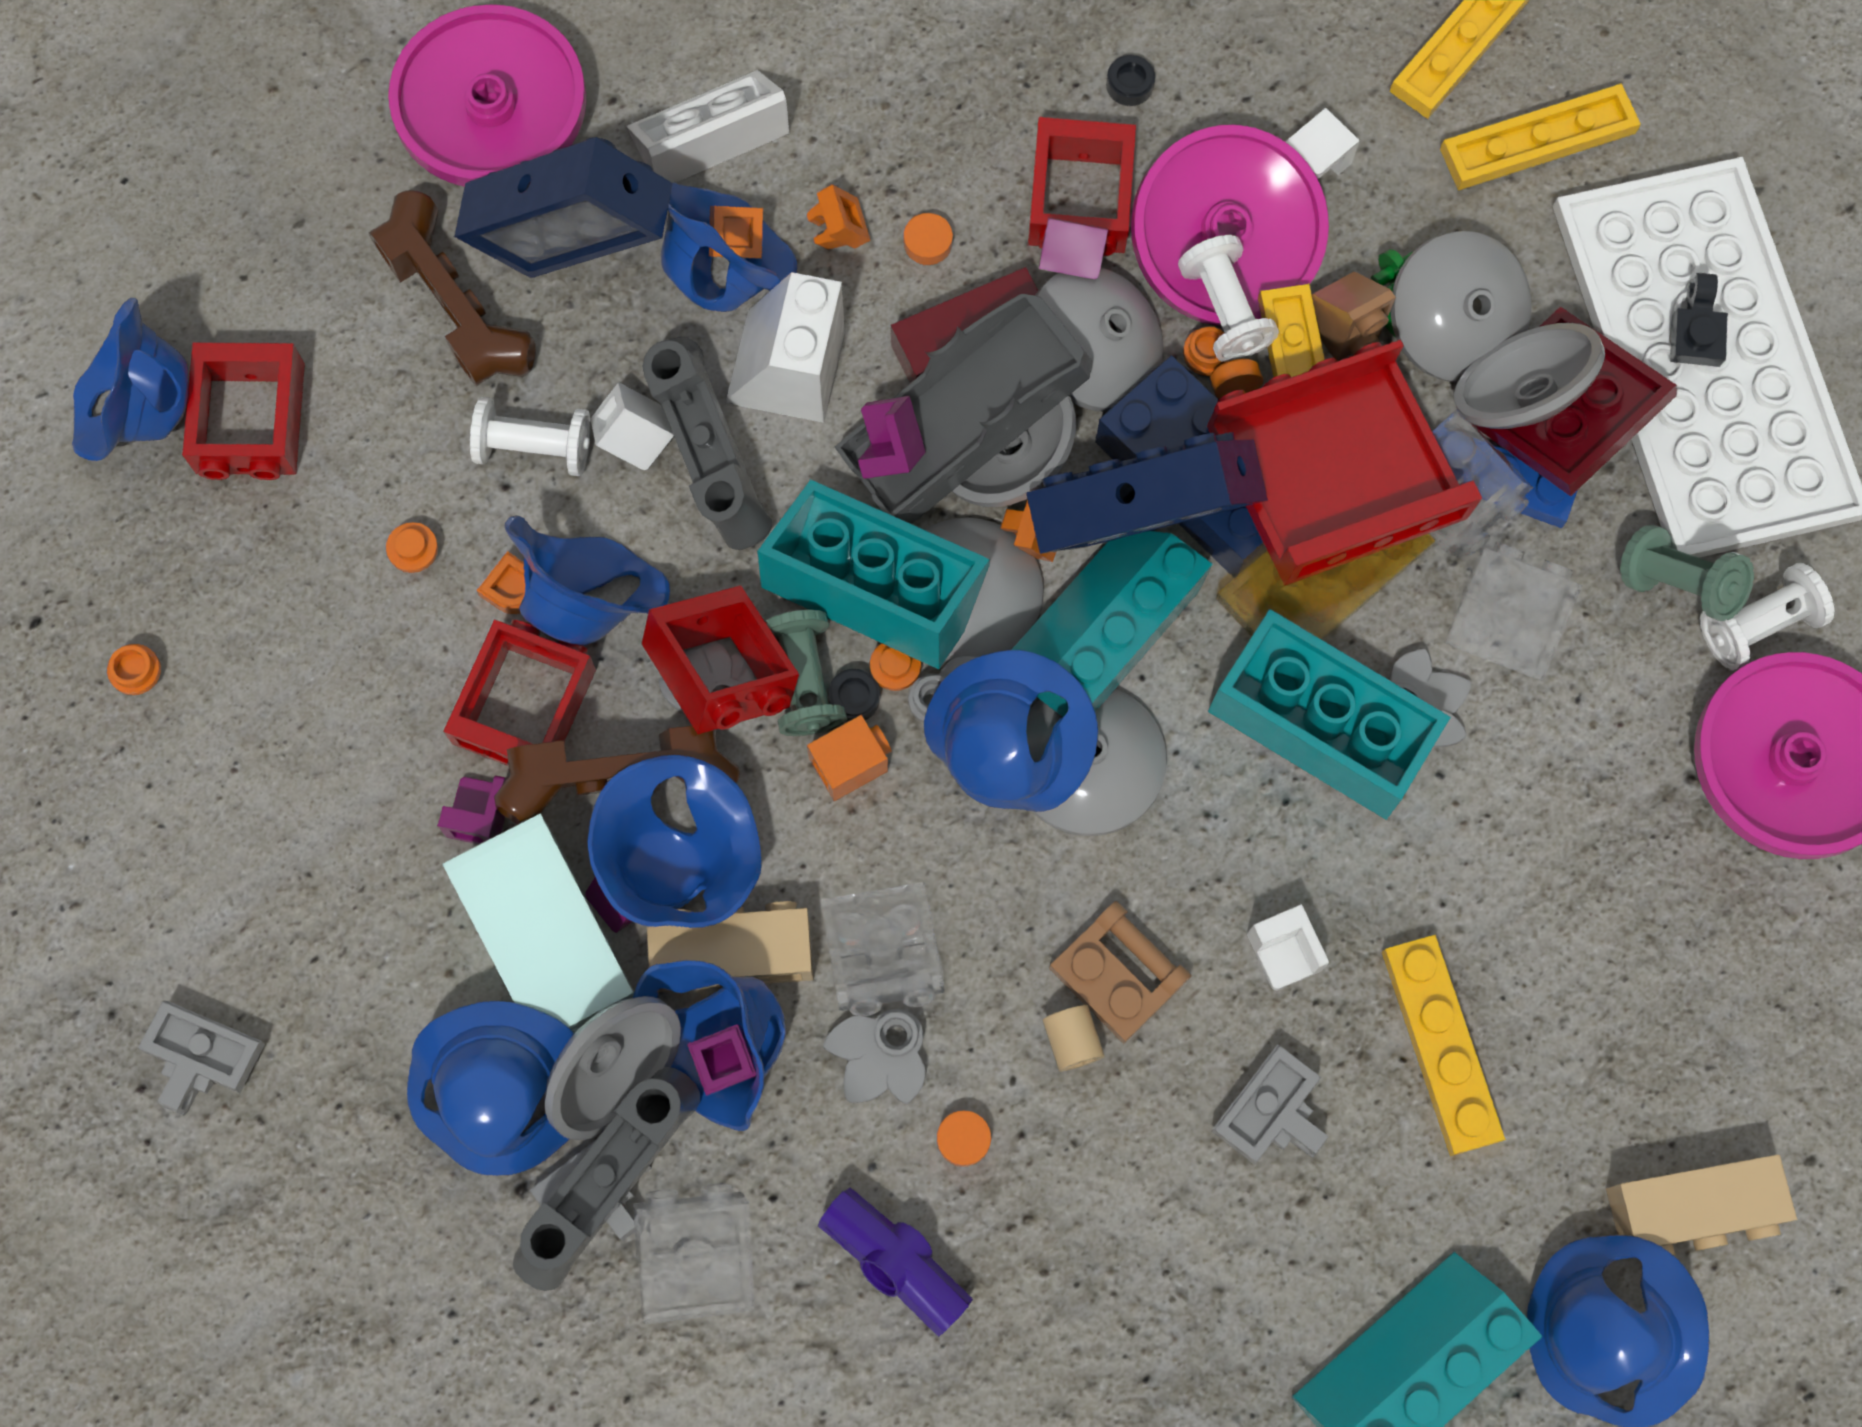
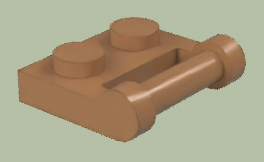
M1116 900L1050 965L1049 969L1084 1005H1088L1089 1010L1125 1044L1192 975L1181 964L1176 967L1125 917L1128 911ZM1110 931L1162 982L1152 993L1100 942Z

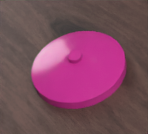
M491 4L475 5L449 12L433 20L418 31L403 48L396 60L388 92L389 108L395 129L410 156L436 177L465 187L466 182L481 178L489 173L498 172L520 164L523 161H529L552 153L554 150L571 146L582 126L587 100L586 86L579 59L565 36L556 27L536 14L516 7Z
M1242 125L1207 127L1195 131L1171 145L1156 159L1144 175L1138 187L1131 214V239L1134 253L1142 274L1150 287L1165 303L1177 312L1193 320L1216 326L1222 325L1203 280L1186 279L1180 272L1178 264L1185 252L1193 246L1216 236H1237L1244 251H1242L1243 254L1232 266L1254 318L1261 319L1258 303L1260 291L1304 284L1310 285L1321 266L1328 241L1329 220L1326 200L1321 185L1309 164L1293 147L1282 139L1266 131Z
M1805 652L1773 654L1741 667L1728 677L1709 698L1700 715L1695 733L1694 757L1698 779L1708 802L1716 814L1730 829L1747 842L1762 850L1787 858H1828L1843 854L1861 845L1862 673L1830 657Z

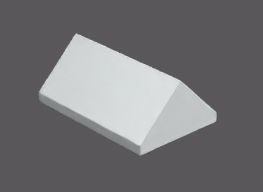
M756 70L627 126V129L643 162L650 165L655 173L670 182L676 183L789 134L786 97L780 87Z

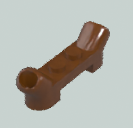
M405 190L398 193L394 197L389 220L368 232L384 261L400 283L415 273H418L457 327V329L447 334L445 338L453 357L475 386L480 385L497 373L517 377L526 376L532 371L536 354L535 340L528 330L485 324L481 317L486 312L471 289L462 293L454 282L459 275L444 252L435 255L430 248L438 218V207L431 197L425 193L413 190Z
M693 726L669 728L660 733L661 751L568 762L566 760L564 740L537 743L507 749L511 775L495 794L494 799L496 809L510 821L519 825L538 814H542L561 788L576 786L577 795L601 793L609 780L618 772L630 765L658 756L681 755L705 761L722 770L735 783L740 778L739 766L717 750L715 730L698 735ZM675 776L677 779H679L681 782L685 784L684 779Z

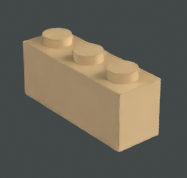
M773 902L765 905V911L744 913V907L741 906L728 919L708 927L647 926L649 967L656 964L678 961H702L722 968L731 976H752L763 981L765 984L813 980L808 909H797L796 902ZM676 909L679 911L691 912L690 910ZM717 984L699 989L721 988L723 986ZM661 988L658 992H669L672 990Z
M1780 1154L1627 1182L1606 1188L1617 1235L1635 1236L1654 1242L1672 1255H1675L1673 1244L1693 1241L1695 1251L1728 1245L1726 1234L1746 1231L1748 1241L1781 1235L1779 1224L1797 1220Z

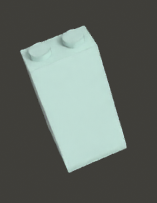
M541 814L442 864L514 1003L528 1006L550 1015L575 1033L583 1024L602 1010L620 1001L633 998L634 991L559 844Z

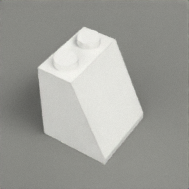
M791 272L748 310L727 394V404L824 423L845 334L842 282Z

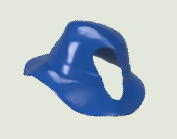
M678 183L672 184L667 210L669 212L667 228L660 254L661 265L667 277L691 302L704 309L730 312L737 309L763 289L771 291L791 272L797 273V259L794 252L774 233L764 220L762 228V258L743 259L709 225L710 206L751 207L747 202L735 195ZM709 247L729 261L726 289L719 288L712 280V259L709 256Z
M136 298L126 300L115 314L113 326L108 337L88 369L78 379L74 389V434L72 447L78 456L90 461L105 459L114 450L118 442L165 439L179 424L187 408L189 387L187 362L177 349L142 323L139 304ZM109 390L110 393L105 400L101 415L93 417L92 409L99 395Z
M518 515L511 516L506 520L504 528L510 539L524 556L525 595L519 610L525 620L543 633L570 644L587 645L603 638L631 613H649V609L668 604L670 586L667 577L622 544L604 537L559 538L539 533L532 529L523 517ZM633 575L640 579V585L637 590L622 605L583 595L606 585L618 577Z
M1006 650L974 658L958 666L940 683L925 714L924 735L933 754L944 762L961 789L977 802L994 808L1045 812L1065 802L1076 792L1087 777L1095 758L1098 723L1089 696L1079 681L1055 661L1033 652ZM1051 692L1065 699L1069 710L1054 725L1040 761L1034 762L1027 740V719L1030 705L1038 694Z
M664 755L646 759L618 772L605 785L596 800L588 833L590 864L598 884L610 904L628 920L648 927L677 926L700 928L712 926L731 917L743 905L756 885L762 867L761 849L751 807L740 787L722 770L712 764L681 755ZM675 776L684 779L687 804L697 827L694 833H686L668 825L655 813L651 805V797L659 783ZM705 889L703 894L706 905L705 911L686 912L676 910L688 904Z
M678 961L656 964L649 967L636 985L633 998L655 997L659 999L658 991L661 988L677 993H685L717 984L723 986L719 991L691 1005L689 1008L675 1010L680 1021L681 1036L678 1051L671 1067L685 1073L696 1084L700 1092V1104L696 1109L697 1113L716 1124L737 1131L747 1130L751 1125L752 1113L763 1092L764 1078L781 1054L786 1037L784 1014L776 997L763 981L752 976H731L722 968L707 962ZM739 1024L743 1027L749 1044L756 1076L707 1096L687 1044Z
M504 1001L474 1003L434 1019L418 1034L412 1048V1060L407 1083V1099L409 1110L416 1126L455 1162L467 1170L478 1174L495 1176L513 1175L541 1164L570 1139L562 1136L552 1127L546 1113L525 1132L523 1130L529 1123L538 1103L543 1097L551 1070L564 1046L574 1034L573 1031L559 1020L541 1011ZM430 1079L432 1084H434L435 1099L439 1110L429 1109L424 1103L425 1089Z
M1626 1235L1579 1239L1562 1247L1548 1260L1536 1281L1527 1309V1319L1543 1336L1529 1349L1536 1373L1545 1390L1559 1404L1573 1412L1589 1415L1620 1427H1649L1659 1424L1674 1415L1700 1388L1704 1379L1709 1352V1323L1706 1304L1699 1287L1684 1265L1669 1251L1656 1243L1640 1237ZM1623 1258H1637L1642 1262L1640 1287L1646 1311L1640 1313L1628 1306L1604 1282L1602 1273L1613 1261ZM1636 1379L1641 1380L1634 1390V1407L1631 1410L1615 1407L1597 1395L1618 1389Z

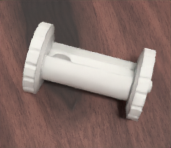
M1235 235L1216 236L1193 246L1183 254L1178 264L1184 278L1203 280L1225 332L1213 344V350L1217 359L1224 362L1247 358L1271 345L1279 334L1274 320L1254 318L1232 266L1241 257L1242 251H1244L1240 239Z
M481 396L474 408L470 430V455L472 462L486 464L491 455L492 448L566 457L568 473L573 476H581L584 472L589 452L591 433L590 413L587 409L577 408L574 411L570 425L496 416L494 400L490 397Z
M1797 563L1787 568L1783 574V588L1743 607L1730 620L1718 621L1708 617L1702 611L1700 614V627L1704 640L1714 657L1724 667L1734 671L1747 665L1750 660L1749 646L1800 620H1804L1807 625L1813 628H1821L1832 622L1831 620H1833L1835 612L1832 596L1825 582L1812 567L1804 563ZM1790 602L1792 607L1786 610V604Z

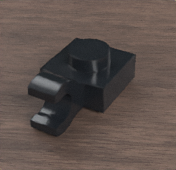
M1696 273L1695 283L1688 284L1687 309L1677 308L1672 315L1670 362L1720 367L1725 362L1728 313L1713 311L1718 287L1717 274Z

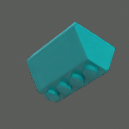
M811 479L757 551L761 588L806 609L823 611L827 614L828 619L936 669L941 668L965 632L990 565V559Z
M1148 531L1109 541L1011 650L1033 652L1061 665L1083 686L1096 712L1199 593L1213 564L1172 533ZM1043 692L1037 695V698L1062 717L1068 712L1067 701L1059 695L1051 692Z
M1269 609L1219 687L1208 710L1210 714L1385 820L1388 819L1404 797L1451 718Z
M1453 1252L1291 1397L1316 1427H1444L1543 1336L1505 1292Z

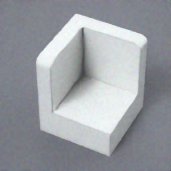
M1325 108L1285 142L1304 158L1318 179L1330 169L1339 175L1353 162L1360 140Z
M620 382L615 385L590 418L596 446L642 470H647L674 436L662 405Z
M1302 904L1254 924L1247 933V937L1268 982L1275 991L1315 975L1329 964L1328 958Z

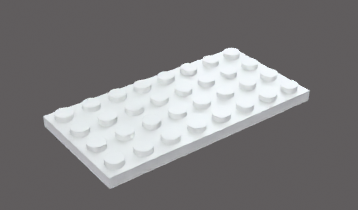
M1743 157L1557 197L1552 207L1593 328L1677 385V396L1631 439L1660 525L1672 537V548L1701 558L1862 520V483ZM1696 273L1717 274L1718 287L1713 311L1728 313L1726 360L1720 367L1670 362L1672 315L1677 308L1687 309V287L1689 283H1695Z

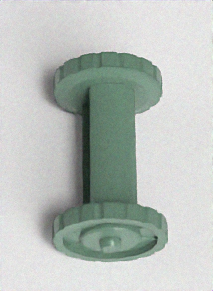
M1652 524L1641 527L1639 531L1633 534L1625 547L1621 559V578L1628 588L1645 592L1651 590L1659 582L1699 595L1701 596V606L1705 614L1718 621L1730 620L1738 614L1746 604L1753 587L1754 567L1747 556L1730 552L1722 555L1721 558H1718L1713 563L1672 548V537L1665 528Z
M797 610L782 613L765 620V623L799 673L790 704L791 712L784 714L777 721L780 734L785 736H808L833 730L843 725L847 721L845 708L841 705L828 704L815 636L828 629L827 614L820 610ZM812 693L817 697V702L813 706L804 707L800 704V699L804 694Z

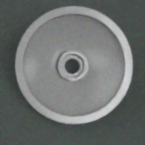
M1457 231L1442 234L1426 241L1406 259L1393 286L1392 292L1396 299L1391 308V321L1397 341H1402L1404 354L1417 368L1440 380L1458 382L1474 361L1494 349L1501 342L1527 331L1529 327L1531 293L1522 266L1507 247L1492 237L1481 233ZM1476 297L1482 303L1479 314H1476L1473 310V301Z
M1100 268L1097 279L1057 273L1045 282L1035 296L1042 297L1092 360L1090 378L1069 395L1072 403L1089 410L1109 411L1162 364L1163 338L1158 319L1143 294L1119 274L1105 268ZM1109 322L1113 325V327L1115 328V331L1112 330V328L1110 327Z
M1575 323L1545 325L1519 333L1501 342L1468 367L1456 385L1454 392L1455 405L1466 421L1491 429L1516 428L1545 421L1565 410L1584 394L1595 381L1605 358V349L1597 332L1592 328Z
M1067 396L952 492L962 500L974 505L1001 507L1027 499V492L1044 488L1042 479L1059 473L1074 443L1076 415L1071 398ZM1022 445L1016 453L1012 454L1016 447Z
M956 518L942 521L925 529L932 534L990 559L988 571L965 632L945 660L947 663L961 656L980 657L994 652L1011 650L1037 622L1041 611L1043 581L1035 557L1014 546L1016 535L1013 532L1000 529L1001 525L977 518Z
M1117 689L1112 692L1095 712L1098 723L1097 746L1100 748L1101 754L1094 758L1087 777L1076 792L1058 807L1045 812H1033L1038 818L1055 829L1080 836H1100L1117 832L1141 818L1152 806L1160 792L1167 764L1166 748L1162 733L1146 708L1131 696ZM1041 700L1029 710L1027 719V740L1034 762L1040 761L1054 725L1060 718H1063Z
M637 997L615 1003L583 1024L564 1046L551 1070L547 1082L545 1112L552 1127L562 1136L572 1140H586L600 1136L615 1117L616 1113L614 1111L632 1088L639 1082L650 1079L658 1070L672 1066L681 1036L680 1021L675 1011L658 998Z

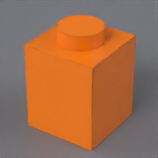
M862 715L807 744L809 760L833 801L842 798L888 772V758L886 755L892 752L891 747L879 726L875 725L869 728Z

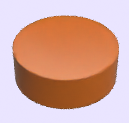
M923 213L913 217L907 223L904 230V248L907 255L913 261L922 265H934L943 261L952 249L953 233L951 226L940 215Z
M1246 358L1231 360L1220 365L1210 377L1215 396L1218 399L1235 390H1244L1245 393L1259 389L1263 384L1259 364L1254 360Z
M957 1111L948 1115L940 1124L937 1132V1146L940 1154L946 1161L959 1167H968L980 1162L986 1156L991 1143V1133L988 1124L981 1116L971 1111Z

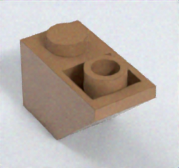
M1354 271L1312 294L1320 338L1333 358L1340 361L1351 354L1354 356L1364 346L1380 341L1378 338L1383 327L1389 321L1387 317L1396 299L1391 289Z

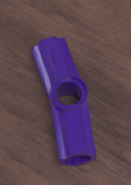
M851 1187L846 1191H842L820 1218L818 1227L860 1262V1268L866 1279L881 1293L889 1297L897 1296L938 1337L964 1313L973 1299L931 1258L933 1251L923 1235L904 1222L893 1224Z

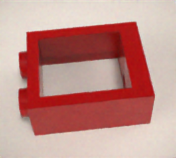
M1047 117L1038 118L1028 246H1038L1042 249L1047 220L1050 217L1107 228L1108 233L1103 256L1125 253L1129 232L1136 125ZM1047 159L1120 165L1116 219L1043 213Z
M192 343L182 456L196 474L212 480H224L229 478L230 474H249L251 477L260 480H276L280 478V475H296L305 363L294 343ZM212 381L278 382L273 444H206Z
M741 585L649 609L642 646L698 735L716 729H729L739 722L763 715L773 716L790 707L799 673ZM731 637L757 680L710 693L683 650Z
M494 619L443 732L452 745L509 766L507 749L532 744L477 722L510 650L572 674L542 743L563 740L565 742L596 672L590 655H587V648L583 645L570 644L558 640L556 643L540 637L541 632L537 628L519 620H512L509 625Z

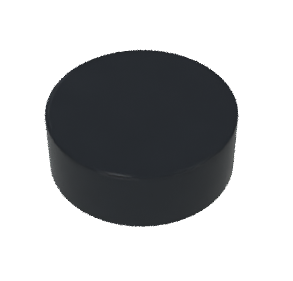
M1125 55L1119 57L1108 69L1106 80L1107 92L1114 101L1121 105H1140L1147 101L1153 92L1155 71L1152 65L1140 56Z
M844 670L837 674L830 683L828 690L829 704L841 705L845 708L846 722L860 715L863 716L864 720H867L878 709L880 703L879 685L873 676L864 670Z

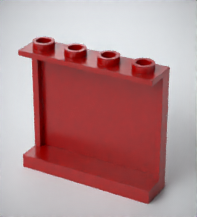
M1401 340L1383 346L1380 342L1368 344L1359 349L1352 357L1337 361L1335 358L1322 360L1312 366L1308 372L1291 377L1290 374L1276 376L1266 382L1262 388L1245 393L1244 390H1235L1224 395L1216 403L1207 424L1210 433L1220 435L1234 432L1235 440L1254 439L1268 501L1246 506L1284 586L1467 520L1482 500L1474 480L1459 485L1398 367L1396 359L1404 347Z

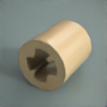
M1088 1005L1065 1009L1042 1020L1059 1072L1076 1069L1105 1057Z

